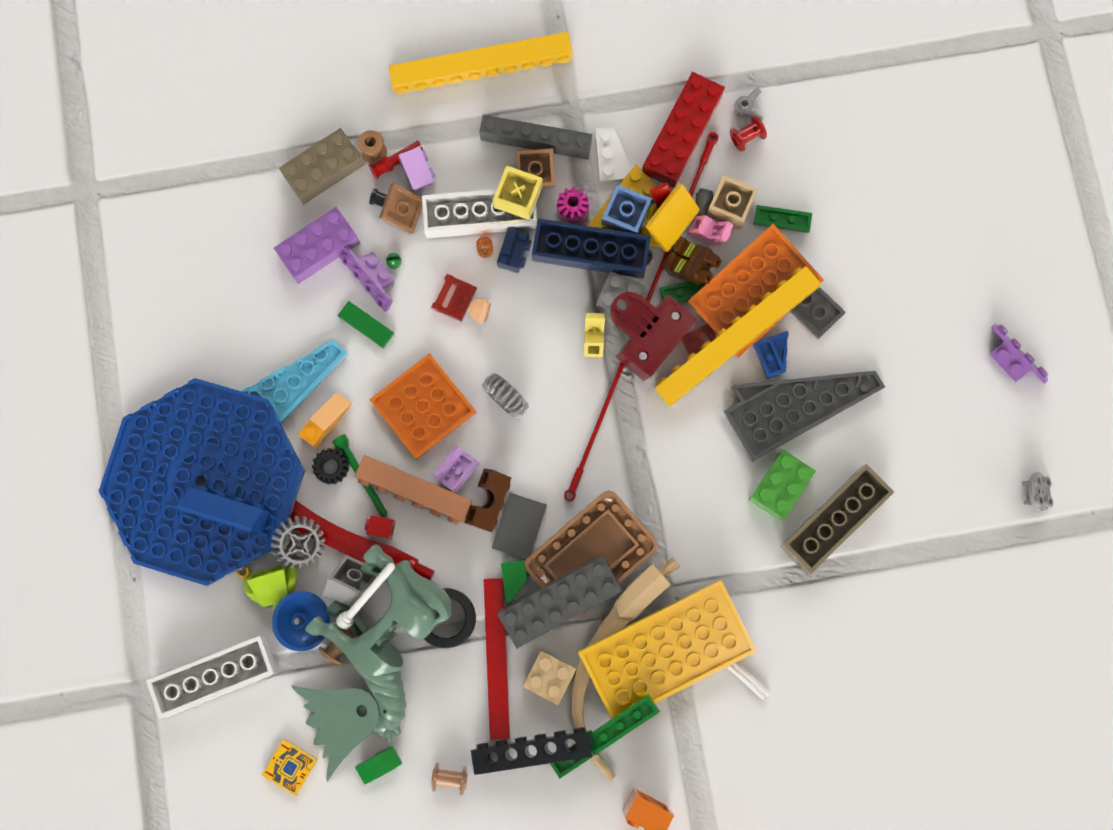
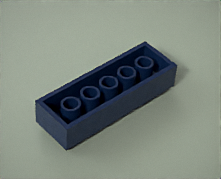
M538 218L532 249V261L605 273L612 271L620 275L644 279L651 236Z

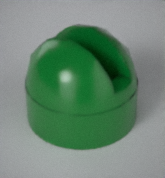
M390 253L386 258L387 265L390 268L397 269L401 266L402 260L397 253Z

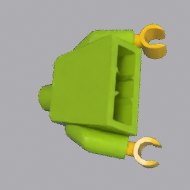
M290 562L288 566H283L282 564L252 573L250 568L245 567L247 571L245 575H243L241 570L237 572L238 576L243 578L242 584L245 594L254 602L260 603L261 607L272 605L273 610L283 597L294 591L297 582V566L295 565L294 569H291Z

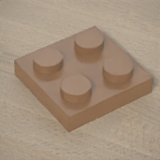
M392 183L386 195L379 219L412 234L423 206L422 198Z

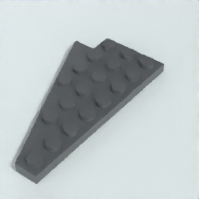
M876 371L738 384L731 386V389L739 403L726 409L723 413L753 462L884 389L885 385Z

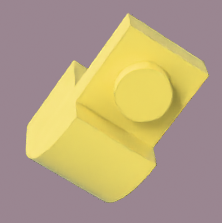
M586 313L584 357H603L605 314Z

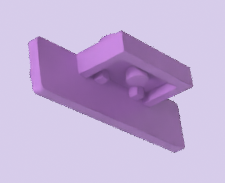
M345 246L340 254L343 264L360 281L366 292L374 298L377 305L384 312L388 311L393 300L384 289L394 284L396 279L373 252L358 259L352 250Z
M996 323L993 324L991 328L1004 342L990 353V356L1006 373L1017 382L1032 370L1044 384L1048 382V373L1041 366L1038 368L1033 363L1035 359L1028 352L1024 353L1020 349L1022 346L1015 338L1011 340L1007 335V329L1002 324L999 326Z

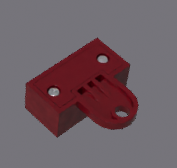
M628 291L621 293L610 305V316L613 323L630 339L617 353L615 358L641 380L645 381L651 378L698 319L669 294L654 307L636 292ZM619 300L626 302L627 308L625 310L618 308L617 302Z

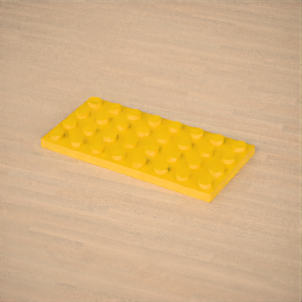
M719 579L579 650L578 654L612 719L648 694L654 703H657L757 651L722 581Z

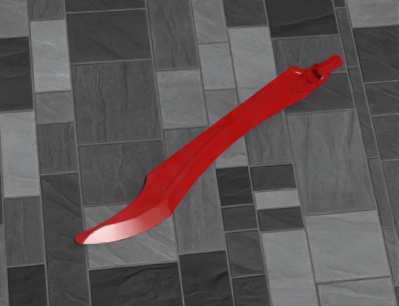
M296 500L290 519L292 522H294L295 516L299 517L300 522L303 516L307 518V522L313 519V525L318 524L320 526L317 531L322 530L324 532L320 536L325 538L323 544L365 563L363 559L365 553L377 544L385 554L392 557L395 565L401 561L408 560L411 568L418 575L430 581L433 578L435 571L418 563L419 559L393 546L347 531L312 512ZM295 528V530L301 533L308 531L306 528Z

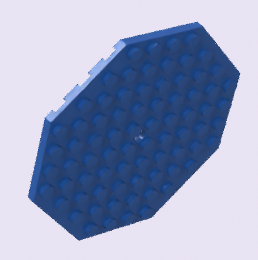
M194 378L184 386L177 387L168 392L164 397L148 403L133 414L123 417L99 488V493L108 507L107 510L113 522L118 527V533L124 545L127 546L131 554L130 557L133 564L209 586L276 549L271 547V543L277 541L271 537L272 535H278L275 532V528L281 530V522L285 525L288 524L287 518L291 517L305 470L268 399ZM204 476L207 483L203 487L210 488V493L223 492L228 494L227 498L234 500L235 497L245 499L246 504L253 505V502L265 505L264 509L270 512L262 534L249 532L176 509V506L190 487L198 488V478Z

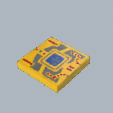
M283 739L262 776L296 796L318 759Z

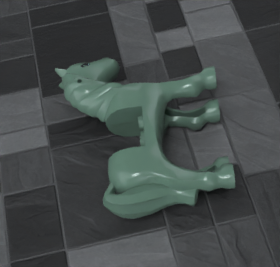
M375 544L365 553L363 557L365 563L361 566V570L367 575L378 576L388 563H393L394 565L395 563L392 557L385 554L381 547ZM408 560L397 563L395 569L385 579V582L390 586L391 602L384 616L374 626L369 628L364 622L360 611L355 614L354 623L351 627L356 638L348 637L335 622L326 623L320 616L314 618L305 628V631L313 636L322 635L331 640L346 654L357 673L365 679L379 709V719L374 731L379 736H386L389 742H391L392 732L398 736L401 734L399 725L405 717L407 705L400 671L403 665V658L389 641L395 636L396 633L394 631L397 627H401L408 634L416 638H426L435 628L436 624L448 620L452 615L451 600L445 590L414 572ZM335 600L327 608L326 613L332 617H338L342 612L348 611L351 607ZM363 705L357 707V714L360 717H364L367 714V709Z

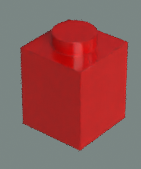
M370 515V519H367L365 523L366 534L392 540L396 521Z

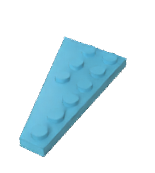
M332 340L315 349L311 354L297 359L293 364L285 366L261 379L257 384L243 389L242 392L268 399L282 425L348 353Z

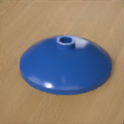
M297 591L283 597L276 605L272 615V630L278 642L285 648L293 651H308L318 646L325 637L322 635L313 636L305 631V628L317 616H320L326 623H330V615L326 613L327 606L325 602L316 594L307 591ZM295 618L299 619L297 625L294 623Z

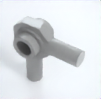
M756 87L748 97L740 96L734 103L735 111L741 116L749 115L752 117L755 115L762 121L764 117L753 109V101L762 91Z

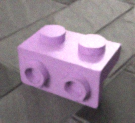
M455 446L448 453L443 463L438 466L433 477L457 494L480 463L462 451L458 446Z

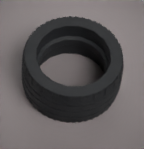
M442 588L450 599L457 601L463 607L465 624L462 630L453 637L441 638L431 632L423 639L430 645L438 648H452L464 643L471 636L476 624V612L471 600L465 594L455 589Z

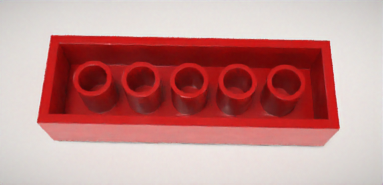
M693 71L691 72L643 164L642 171L648 177L661 183L667 182L672 187H676L723 97L724 86Z

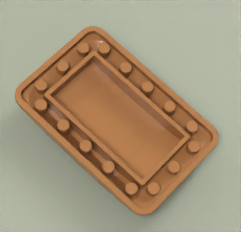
M605 491L533 552L525 561V569L541 587L603 553L620 583L654 554L658 545L653 535L613 491ZM582 613V614L576 616V617L573 618V619L579 618V617L582 616L584 613Z

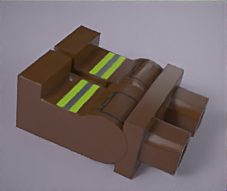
M680 236L672 248L673 253H669L662 267L668 275L700 286L702 282L710 283L713 276L709 271L710 268H719L722 260L713 253L711 248L689 242L686 238Z

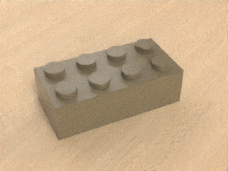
M339 128L279 167V170L304 205L365 164L342 128Z

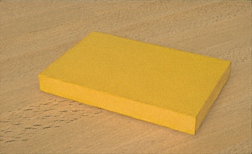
M678 183L645 226L663 251L668 252L700 209L684 185Z

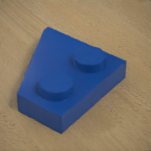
M788 331L753 344L767 379L786 372Z

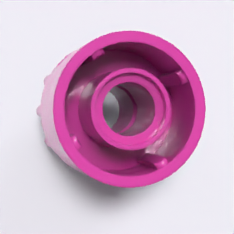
M572 187V190H568L565 188L564 193H559L557 217L560 222L583 225L586 222L589 214V201L587 199L588 195L583 194L582 189L575 190V187Z

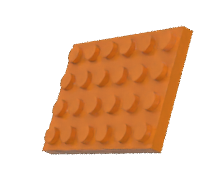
M772 224L711 279L709 284L707 283L687 302L717 334L723 328L726 330L732 326L731 322L738 316L741 318L747 314L746 310L753 304L757 306L761 303V298L766 293L770 292L772 294L776 291V286L784 279L788 281L792 278L791 274L799 267L803 269L807 266L820 283L824 279L778 228ZM782 318L739 351L736 356L739 358Z

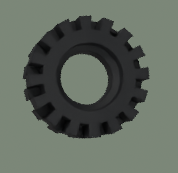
M327 448V450H321L320 454H316L317 457L313 459L314 465H312V468L318 480L331 485L343 481L344 477L346 478L347 471L349 472V462L341 452L336 449ZM330 459L335 460L338 464L337 470L332 474L326 473L323 468L324 463Z

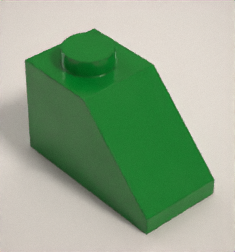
M524 560L501 563L506 603H511L528 581L527 576H530V574L525 569Z

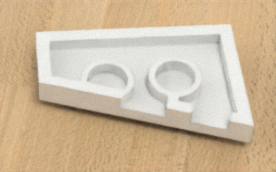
M614 127L595 128L599 183L623 181L632 167Z

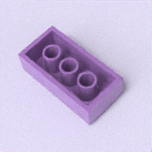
M335 207L275 246L274 250L299 284L339 258L345 246L353 249L360 244V241L339 209Z

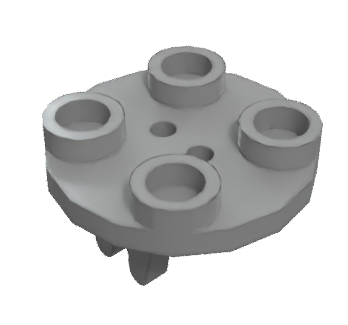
M1038 472L1033 473L1029 481H1022V486H1028L1030 500L1023 501L1024 505H1032L1037 511H1045L1053 506V498L1050 492L1052 482L1049 476L1045 477L1042 473Z

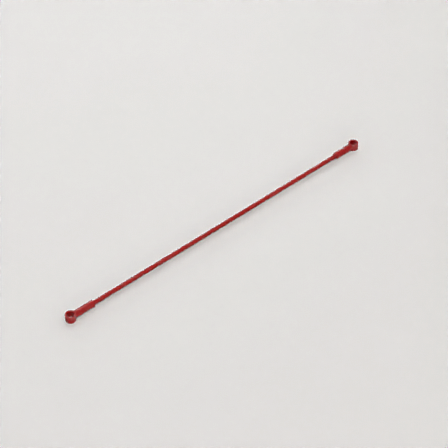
M715 132L708 134L707 144L700 159L699 168L689 190L691 197L704 165L707 164L713 146L718 142L719 136ZM710 137H715L716 140L712 141ZM670 250L668 252L665 251L646 298L648 302L652 298L663 270L662 265L668 257ZM623 363L619 365L580 465L575 471L568 490L564 493V498L568 502L573 501L576 497L575 492L584 472V465L624 368ZM568 492L573 493L574 496L572 499H568L566 497V494Z

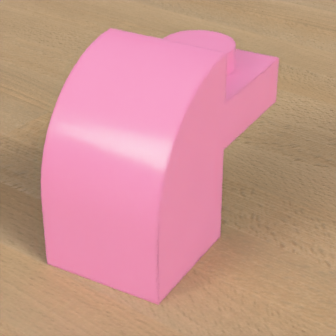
M706 215L695 216L688 234L709 245L720 246L722 242H727V239L730 237L733 224L729 221L715 222Z

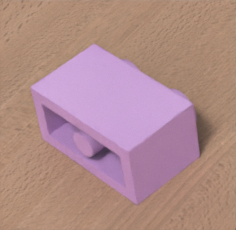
M417 147L399 154V161L412 192L434 183L435 174L432 168H428L426 163L428 157L425 150L421 151V148Z

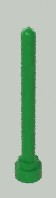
M343 434L334 439L332 443L336 449L342 450L356 474L359 464L348 447L349 439L346 434ZM369 484L368 487L362 485L380 516L386 517L388 512L372 485Z

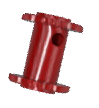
M755 115L751 117L752 123L739 131L735 128L730 129L731 140L741 152L745 151V144L758 136L761 139H766L767 131L763 122Z

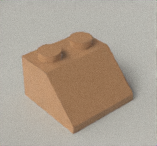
M553 149L516 151V166L518 170L541 177L543 187L555 186Z

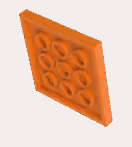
M430 353L369 399L416 460L477 413Z

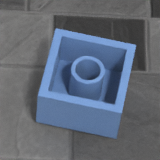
M617 184L602 217L601 225L616 231L638 234L651 205L652 198Z

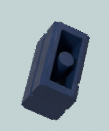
M513 228L507 229L497 260V267L519 273L520 268L524 269L527 259L524 255L526 251H530L532 245L529 233Z

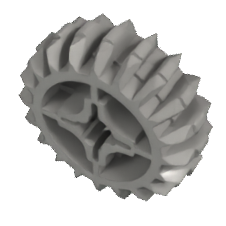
M492 373L482 384L485 392L513 418L519 419L529 408L528 402H526L523 396L500 375Z
M298 516L294 517V522L287 518V525L281 522L282 529L275 528V532L278 535H272L271 537L277 541L271 543V547L276 548L272 552L274 555H278L277 561L283 560V566H287L290 562L291 569H294L296 564L298 569H302V563L309 567L308 561L310 560L316 563L317 561L314 556L321 557L322 554L318 550L325 549L323 545H320V543L325 542V538L320 537L324 532L322 530L317 531L320 526L318 524L313 525V519L307 522L305 516L302 517L301 522ZM306 528L308 531L295 534L292 529ZM287 534L290 542L283 551V539ZM313 535L314 542L309 551L307 542L310 540V536ZM292 536H294L296 539H301V545L304 547V549H302L301 546H298L295 543V540ZM300 551L304 553V556L291 557L289 554Z

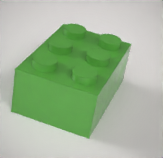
M783 449L779 452L748 500L779 521H782L787 517L816 470Z

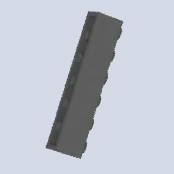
M488 115L482 116L479 131L481 141L531 150L553 149L554 154L589 160L592 145V134Z

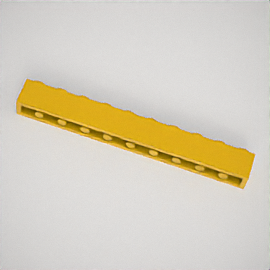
M563 32L388 65L394 94H405L411 90L421 91L432 86L441 87L444 84H458L469 79L477 80L485 76L494 77L501 73L510 74L516 70H531L538 66L547 67L553 63H567L569 60H572L573 52L569 33Z
M807 266L803 269L800 267L791 274L792 278L788 281L784 279L776 286V291L772 294L770 292L766 293L761 298V303L757 306L753 304L746 310L747 314L745 316L735 318L731 322L732 326L730 328L720 330L715 335L717 337L712 342L708 340L700 347L702 350L699 353L695 354L694 352L685 359L687 362L684 365H677L670 371L672 374L668 378L664 376L656 382L655 390L669 407L820 287L821 283Z

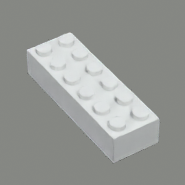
M497 189L422 195L424 232L427 238L507 232L508 228L518 231L533 230L537 226L536 205L530 220L494 208L493 198Z
M260 635L146 680L158 718L161 719L279 672L266 635Z

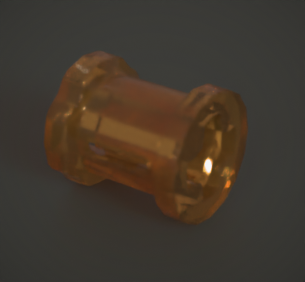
M489 237L478 238L476 248L479 256L482 258L490 257L494 251L492 240Z

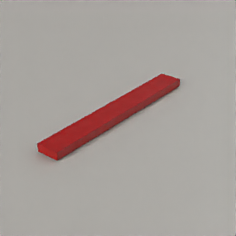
M503 578L483 579L490 740L510 739L506 630L497 615L499 609L504 607Z

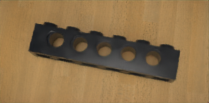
M580 727L573 729V733L567 734L566 730L556 731L554 736L546 737V733L534 735V739L527 740V736L515 738V742L508 743L506 739L496 741V745L488 746V743L477 744V748L470 750L474 775L593 757L596 753L592 730ZM568 739H573L576 742L575 749L568 747ZM549 742H553L556 745V752H551L548 749ZM530 745H533L537 750L535 756L529 753ZM510 748H513V749L516 750V752H517V757H516V759H514V758H512V757L510 756V754H509ZM491 751L495 752L498 756L496 762L490 758Z

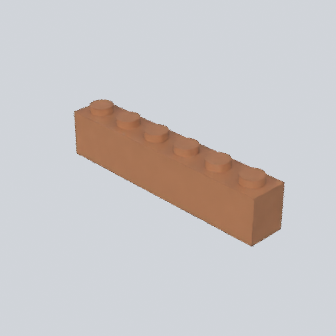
M366 455L363 456L355 474V477L358 478V483L367 487L369 484L376 486L375 490L386 494L387 491L393 493V498L402 502L405 499L412 501V506L421 510L423 507L430 509L429 513L440 517L441 514L447 516V521L456 525L459 522H464L472 500Z

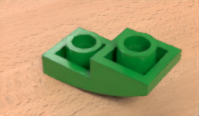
M391 746L378 752L374 757L359 763L355 769L365 785L402 764V761L395 748Z

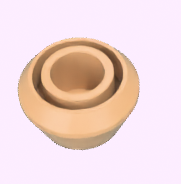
M489 299L471 301L468 312L471 313L470 316L479 324L484 323L489 314L491 302Z

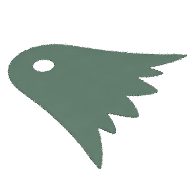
M291 686L301 697L309 701L303 707L315 712L307 719L306 724L320 729L315 736L314 745H327L322 757L330 756L327 768L328 781L347 755L376 728L379 719L378 705L371 694L358 688L315 690ZM359 705L366 707V716L360 717L357 714V707Z

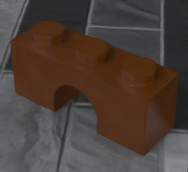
M484 468L477 487L486 491L487 501L482 507L470 505L464 523L483 531L493 532L498 522L499 512L504 506L506 492L510 489L512 477Z

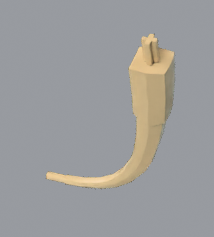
M672 557L659 569L651 563L618 596L613 608L599 625L587 646L625 628L631 620L635 619L671 585L666 578L680 567L678 562ZM581 659L576 669L571 692V716L574 728L585 727L583 703L591 679ZM599 753L591 758L593 763L598 766L609 781L616 776L603 761Z

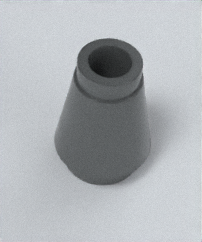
M699 189L698 193H696V204L700 209L696 216L707 214L714 197L713 191Z

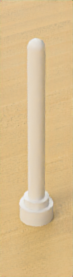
M388 563L353 606L336 618V624L341 629L347 630L354 623L355 614L395 569L393 563Z

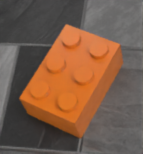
M635 788L632 789L623 808L627 823L636 829L640 826L644 830H667L674 817L669 806Z

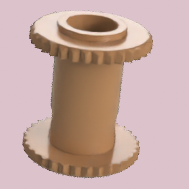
M374 130L362 133L358 139V147L362 151V157L369 164H375L382 160L383 156H387V148L383 143V138L379 132Z
M341 629L348 637L356 638L355 634L350 630ZM332 641L326 649L319 647V651L328 660L338 665L342 664L338 658L343 652Z
M436 763L432 772V791L435 792L437 786L460 789V795H463L467 784V767L464 766L462 772L440 770L439 763Z

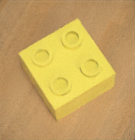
M506 166L493 198L494 208L530 220L543 187L542 178Z

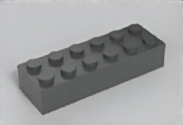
M602 553L499 609L497 615L516 649L621 593L622 587Z

